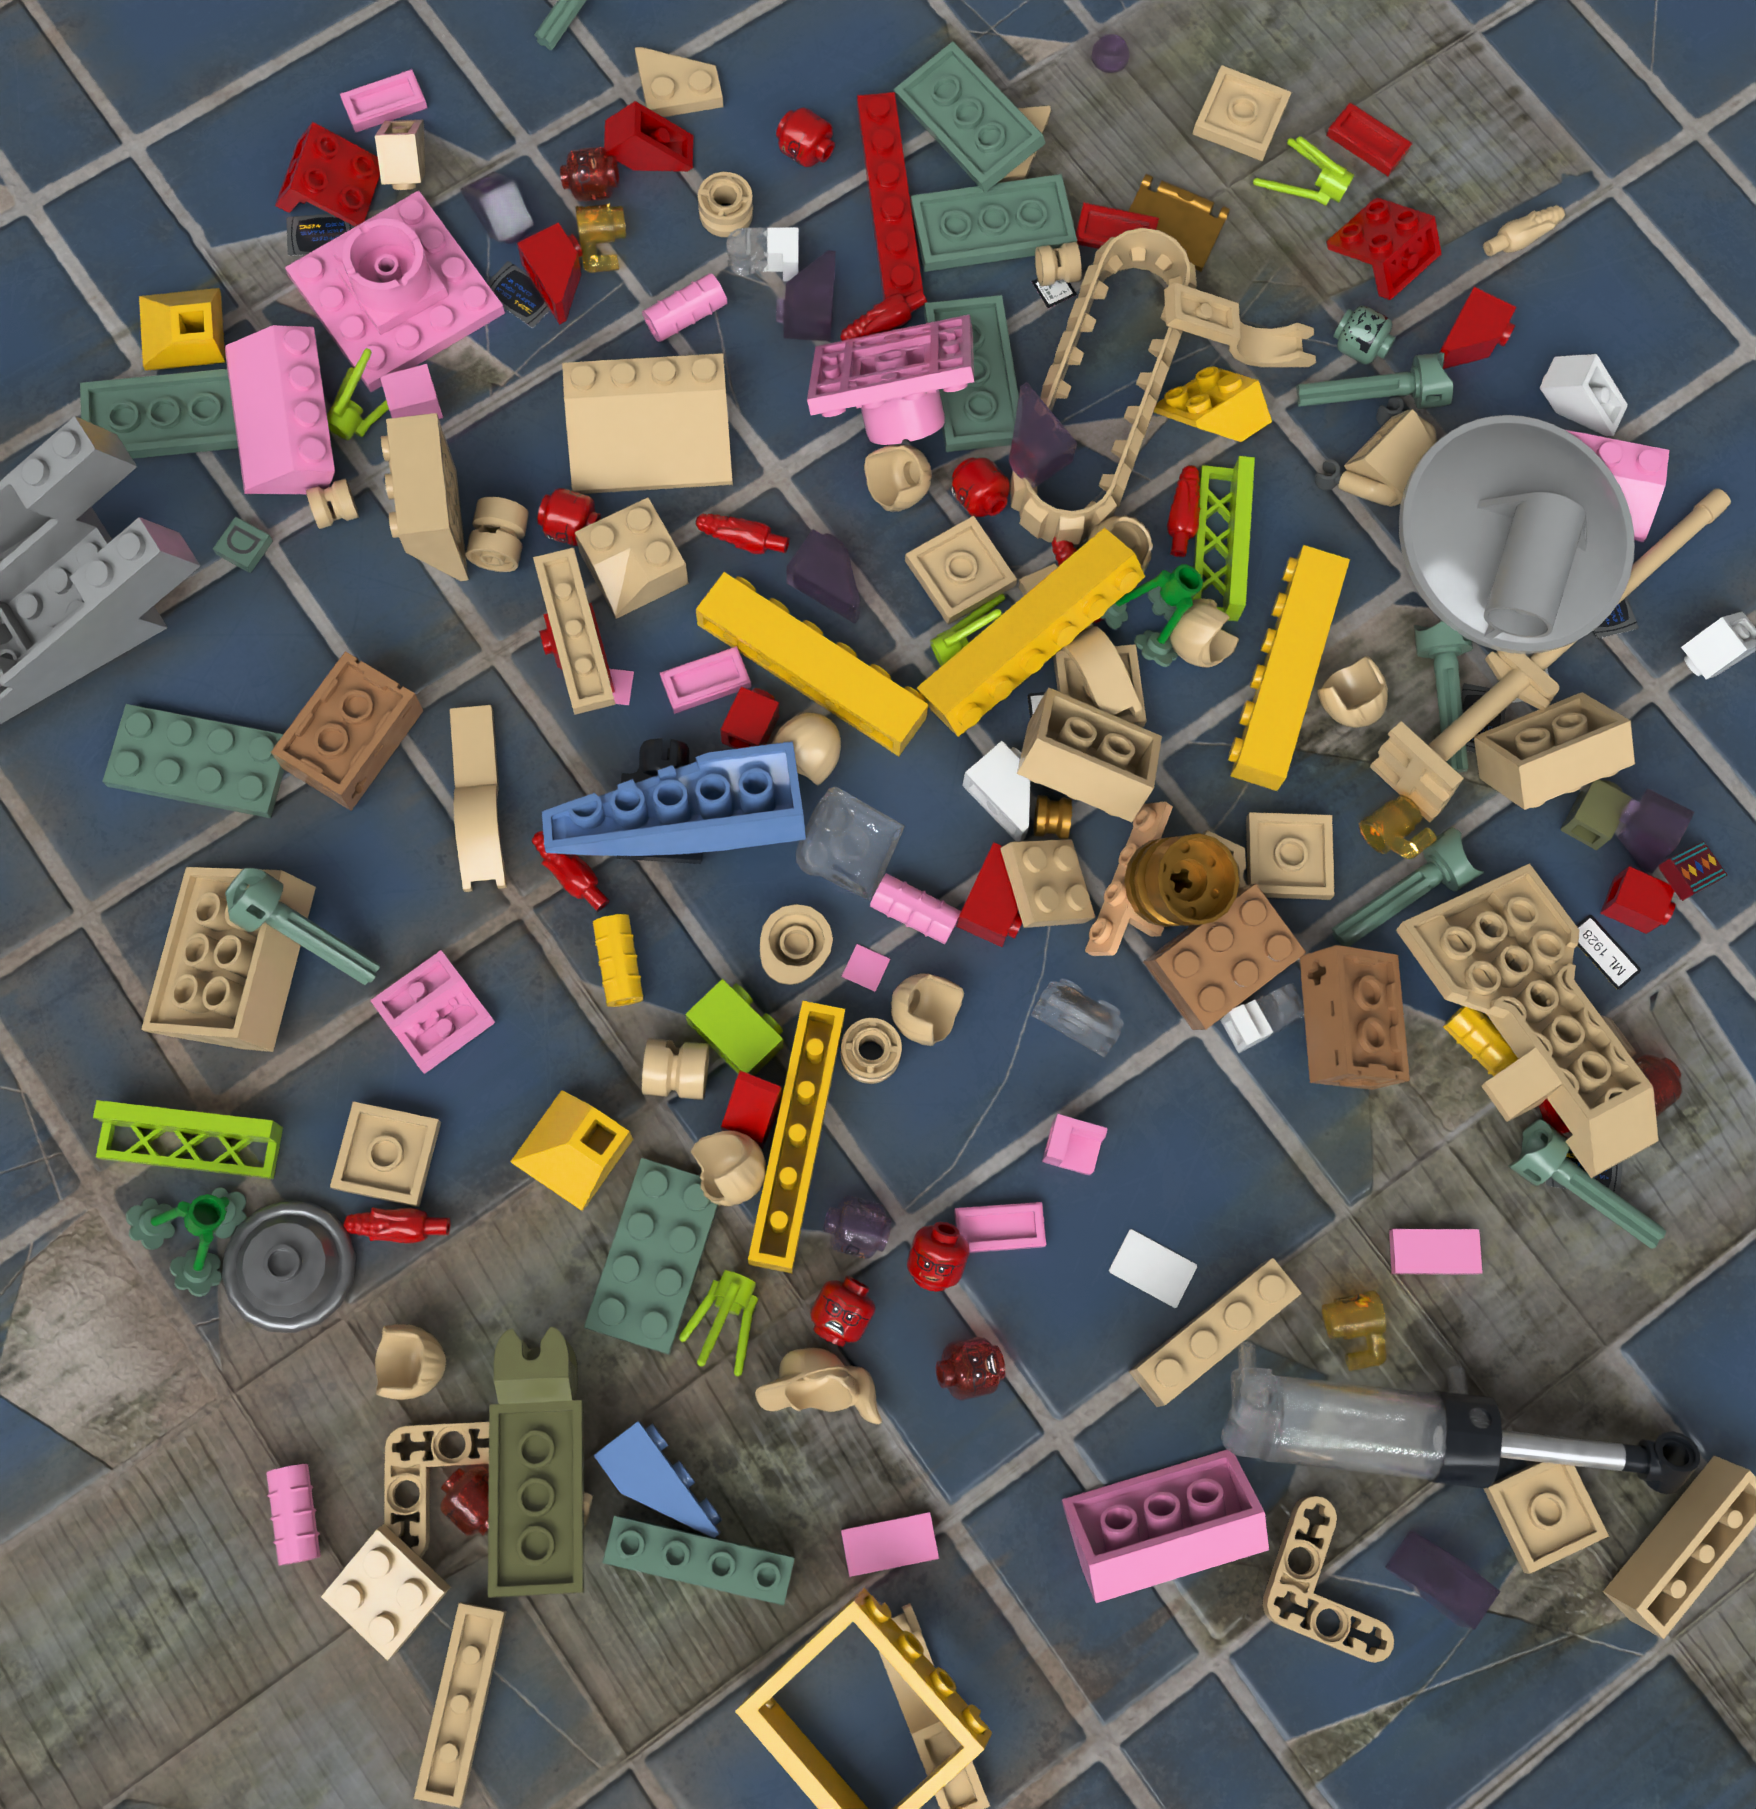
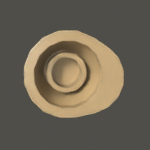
M798 904L781 907L769 916L762 928L760 958L762 967L770 978L778 983L788 985L802 983L824 964L831 953L833 942L831 927L824 916L812 907Z

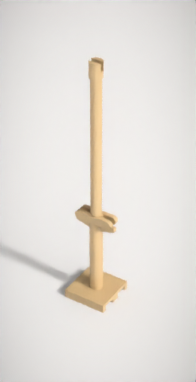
M1713 489L1694 506L1693 511L1633 563L1628 584L1619 603L1705 525L1712 523L1727 509L1731 501L1726 492L1720 489ZM1577 641L1556 650L1533 653L1530 657L1525 654L1503 651L1495 653L1492 651L1485 660L1499 680L1498 683L1428 745L1402 721L1399 722L1388 733L1390 736L1389 740L1381 746L1378 751L1379 757L1371 763L1370 768L1428 822H1431L1442 812L1464 779L1447 761L1516 698L1540 710L1546 709L1558 693L1559 685L1545 670Z

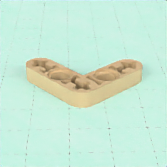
M489 1422L404 1426L394 1430L387 1438L385 1445L384 1524L398 1537L404 1535L405 1521L395 1523V1514L412 1515L420 1512V1522L410 1521L411 1536H418L419 1539L418 1546H413L411 1549L420 1558L427 1551L430 1541V1467L489 1464L488 1447L477 1448L480 1457L472 1458L475 1448L472 1430L480 1429L477 1439H489ZM434 1431L431 1442L434 1460L427 1461L429 1451L411 1452L410 1460L405 1461L404 1453L396 1452L397 1443L404 1442L406 1434H410V1439L413 1442H429L427 1432ZM457 1431L465 1439V1450L459 1457L451 1459L446 1457L441 1451V1440L447 1433ZM406 1480L416 1483L420 1492L416 1504L409 1508L400 1506L395 1499L396 1488Z
M1318 1496L1303 1497L1296 1502L1263 1596L1262 1605L1264 1613L1269 1620L1277 1625L1359 1659L1374 1663L1384 1661L1390 1656L1394 1647L1392 1631L1386 1624L1314 1594L1336 1526L1337 1515L1333 1505L1325 1498ZM1316 1504L1320 1506L1319 1514L1325 1517L1323 1525L1315 1524L1310 1535L1312 1538H1319L1317 1546L1309 1541L1295 1539L1297 1531L1301 1534H1307L1310 1520L1303 1517L1305 1509H1314ZM1296 1547H1303L1311 1556V1566L1304 1574H1296L1288 1564V1555ZM1288 1591L1291 1593L1290 1601L1293 1604L1308 1608V1599L1312 1600L1313 1604L1307 1611L1306 1618L1291 1612H1286L1283 1618L1279 1616L1280 1608L1274 1605L1276 1597L1284 1598ZM1329 1608L1339 1616L1340 1625L1335 1634L1324 1636L1317 1629L1316 1619L1322 1610ZM1351 1617H1354L1356 1621L1351 1626ZM1305 1618V1628H1302L1300 1623ZM1350 1627L1365 1633H1371L1373 1627H1375V1636L1381 1639L1380 1647H1371L1369 1653H1367V1644L1365 1642L1348 1636ZM1347 1636L1348 1646L1343 1644V1641L1346 1639Z

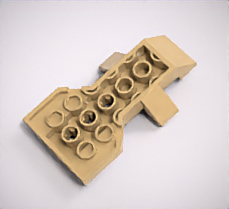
M1530 863L1403 921L1396 929L1397 933L1443 998L1447 1001L1486 1013L1517 1056V1061L1482 1085V1088L1506 1122L1539 1106L1547 1098L1573 1134L1565 1142L1590 1178L1599 1175L1659 1141L1653 1086L1632 1059L1636 1054L1634 1048L1611 1018L1598 1013L1575 982L1576 965H1573L1574 948L1578 945L1580 930Z

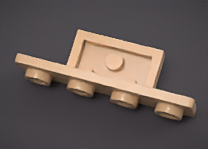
M1169 803L1144 804L1133 820V829L1126 846L1119 855V864L1113 880L1104 893V903L1097 921L1090 929L1089 941L1085 952L1092 956L1115 955L1128 923L1150 937L1161 936L1164 927L1148 923L1135 913L1127 899L1124 879L1127 864L1135 851L1150 840L1161 839L1173 808Z

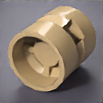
M484 497L479 499L472 522L476 530L470 533L465 554L466 558L472 564L490 571L511 572L516 570L519 566L523 547L520 539L525 536L528 524V510L519 503L505 498Z
M648 1038L643 1063L642 1094L667 1097L671 1090L677 1092L679 1098L704 1100L709 1065V1044L684 1042L680 1048H676L672 1040Z

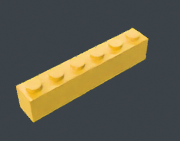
M1104 527L917 687L925 702L929 704L930 710L957 737L968 728L977 724L982 716L1000 701L1006 699L1017 686L1031 674L1039 671L1044 663L1063 647L1069 645L1079 633L1093 621L1101 618L1107 609L1126 593L1131 592L1145 578L1135 552Z
M1306 545L1302 546L1297 558L1289 557L1282 576V580L1287 581L1288 585L1285 594L1278 593L1271 613L1272 616L1278 617L1274 629H1267L1260 650L1267 653L1264 665H1256L1250 682V687L1256 689L1252 702L1246 700L1240 715L1239 724L1245 725L1242 738H1234L1228 755V761L1234 762L1231 777L1278 791L1285 781L1350 559Z
M723 572L696 608L698 626L730 647L737 646L739 653L898 757L926 720L929 704L925 702L921 693L912 687L905 686L903 688L893 682L891 676L883 668L875 664L867 665L857 658V654L849 646L842 642L833 643L823 636L821 629L808 620L799 621L790 615L788 608L774 598L767 600L756 593L755 587L742 577L737 576L733 578L726 572Z
M802 1000L749 1251V1265L787 1273L793 1272L844 1024L845 1009Z

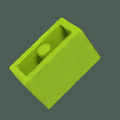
M722 979L685 1014L687 1024L737 1074H739V1071H743L755 1076L783 1048V1038L780 1036L783 1029L769 1014L765 1013L761 1017L750 1006L753 999L740 985L735 983L731 987Z

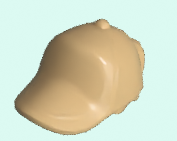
M804 1348L787 1353L782 1358L780 1364L779 1378L760 1386L755 1391L758 1404L767 1411H778L792 1407L796 1411L815 1408L835 1412L854 1405L861 1417L873 1424L882 1423L876 1404L875 1385L869 1372L862 1367L845 1366L836 1355L826 1349Z

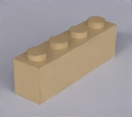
M1271 1258L1256 1267L1133 1367L1129 1373L1156 1407L1165 1406L1302 1293L1276 1260Z
M1713 1456L1604 1589V1594L1630 1621L1664 1639L1756 1526V1476L1744 1467Z

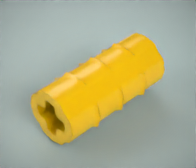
M616 914L594 920L595 946H597L598 963L601 968L602 987H604L607 1006L620 1007L643 1001L641 976L639 975L637 964L638 955L635 953L634 935L632 934L629 915Z
M1462 1006L1443 1025V1028L1456 1040V1044H1460L1472 1055V1059H1476L1488 1071V1074L1495 1076L1518 1060L1495 1025L1487 1017V1014Z

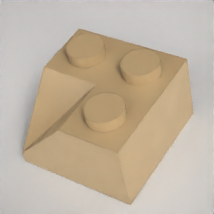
M649 497L575 532L579 552L616 619L688 584L686 563Z

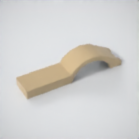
M1173 282L1164 289L1166 326L1229 345V351L1234 359L1246 365L1257 367H1310L1316 363V356L1303 352L1302 339H1309L1314 335L1313 327L1295 323L1280 328H1255L1245 325L1240 321L1239 303L1176 282Z
M1054 563L1019 579V589L1023 595H1026L1053 572L1057 565ZM1091 623L1069 645L1061 650L1071 657L1081 672L1095 708L1112 715L1129 708L1134 717L1141 715L1142 706L1119 653L1108 636Z
M491 705L450 709L455 781L453 802L454 824L463 891H473L472 882L493 879H496L498 889L507 888L498 825L497 796L499 778L494 711Z
M907 1604L902 1607L904 1613L892 1619L903 1632L909 1631L919 1640L924 1649V1656L934 1666L911 1604ZM879 1651L928 1776L961 1746V1743ZM973 1761L935 1794L940 1809H985L990 1807Z

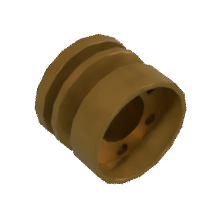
M1200 833L1148 841L1138 848L1127 864L1124 879L1127 899L1135 913L1148 923L1162 927L1201 925L1215 922L1225 915L1234 903L1240 881L1237 863L1228 847L1215 837Z

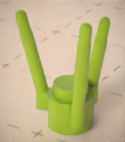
M1299 136L1296 140L1289 138L1287 144L1322 169L1314 184L1321 188L1319 192L1260 178L1253 180L1255 186L1312 199L1326 206L1330 198L1338 203L1340 202L1355 175L1332 161L1302 136Z
M369 348L363 351L355 368L350 367L347 370L335 400L327 413L329 431L344 440H350L354 433L363 438L368 428L389 410L387 400H385L362 420L361 414L363 409L350 400L372 354Z
M1004 594L985 603L956 625L930 640L931 648L940 666L944 665L969 643L966 638L967 636L1001 616L1002 612L1000 609L988 612L1005 600Z
M728 1270L723 1271L720 1281L713 1280L708 1294L679 1335V1340L685 1342L716 1300L714 1306L719 1308V1311L698 1357V1366L703 1367L706 1364L728 1313L739 1316L741 1309H743L734 1367L735 1376L742 1375L752 1315L759 1299L752 1295L756 1286L753 1280Z

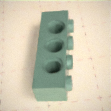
M616 1515L613 1518L602 1563L784 1606L795 1556Z

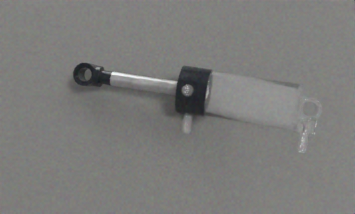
M1242 1342L1238 1345L1239 1368L1231 1373L1232 1408L1221 1432L1222 1443L1226 1449L1235 1455L1260 1458L1263 1461L1427 1479L1433 1483L1488 1488L1491 1486L1498 1472L1500 1458L1633 1472L1637 1473L1639 1479L1643 1480L1656 1492L1674 1494L1683 1487L1700 1463V1453L1694 1442L1687 1436L1674 1431L1664 1432L1655 1441L1642 1439L1638 1445L1502 1430L1501 1417L1495 1400L1492 1397L1468 1395L1465 1369L1458 1365L1451 1366L1447 1370L1449 1392H1422L1273 1375L1272 1369L1257 1367L1256 1346L1251 1342Z

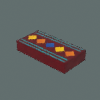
M1704 841L1658 865L1660 871L1682 901L1728 876Z

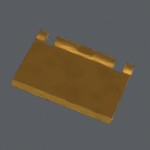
M1145 174L1128 212L1158 217L1157 230L1176 239L1186 250L1189 262L1195 265V270L1202 272L1229 215L1230 208L1223 206L1218 218L1213 217L1210 213L1215 202L1165 181L1160 182L1155 193L1148 190L1153 176Z

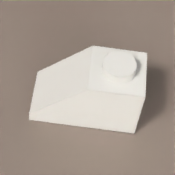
M1597 354L1554 357L1540 386L1544 396L1557 414L1605 436H1614L1628 406Z
M1743 611L1721 617L1681 647L1687 654L1684 660L1690 670L1697 676L1703 675L1705 679L1715 677L1756 651V628Z
M1001 741L965 772L962 786L1016 842H1020L1025 839L1029 828L1030 780L1017 774L1021 752L1014 747L1009 749Z

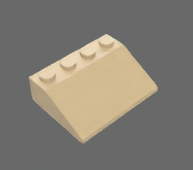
M723 353L562 363L572 491L590 494L733 485Z
M186 867L141 1028L142 1031L238 1049L274 1051L301 945L267 925L266 922L254 932H247L230 921L225 892L243 869ZM263 870L283 884V892L279 901L308 918L316 887L282 870Z

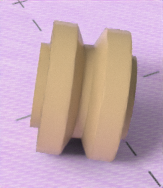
M719 172L707 177L698 190L699 217L704 228L719 237H733L741 234L749 227L753 218V198L748 182L738 174L731 172ZM724 203L731 204L729 206H721Z
M865 1018L852 1024L845 1032L841 1043V1061L846 1072L855 1080L867 1084L882 1082L888 1079L899 1065L902 1052L901 1039L895 1028L888 1022L878 1018ZM866 1042H875L882 1048L883 1055L876 1060H867L861 1056L859 1048Z

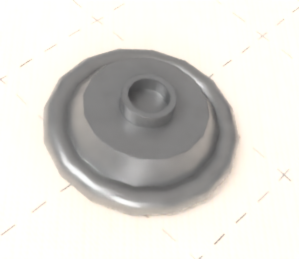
M283 1200L257 1209L236 1228L225 1249L222 1279L229 1302L245 1321L268 1332L296 1333L321 1324L342 1305L353 1284L356 1254L349 1232L346 1231L343 1224L332 1212L310 1201Z

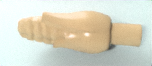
M1555 205L1535 212L1533 210L1522 218L1507 222L1500 228L1496 237L1484 242L1483 248L1488 256H1492L1502 250L1508 253L1527 247L1539 237L1554 229L1565 217L1564 209Z

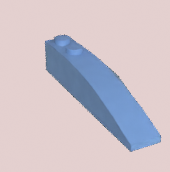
M793 741L708 752L695 757L696 762L676 769L672 765L657 770V776L635 783L632 779L618 784V789L600 796L592 793L542 811L545 851L546 853L598 856L675 855L724 851L806 840Z

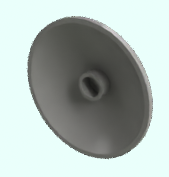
M1514 415L1490 416L1465 423L1439 439L1416 464L1404 489L1400 505L1399 538L1401 551L1408 573L1420 596L1429 608L1452 629L1479 645L1497 651L1517 654L1543 653L1562 648L1581 639L1596 629L1611 614L1619 603L1631 575L1635 548L1634 529L1626 498L1616 478L1604 461L1579 438L1558 426L1539 419Z

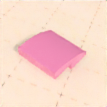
M442 950L370 1000L424 1074L495 1023Z

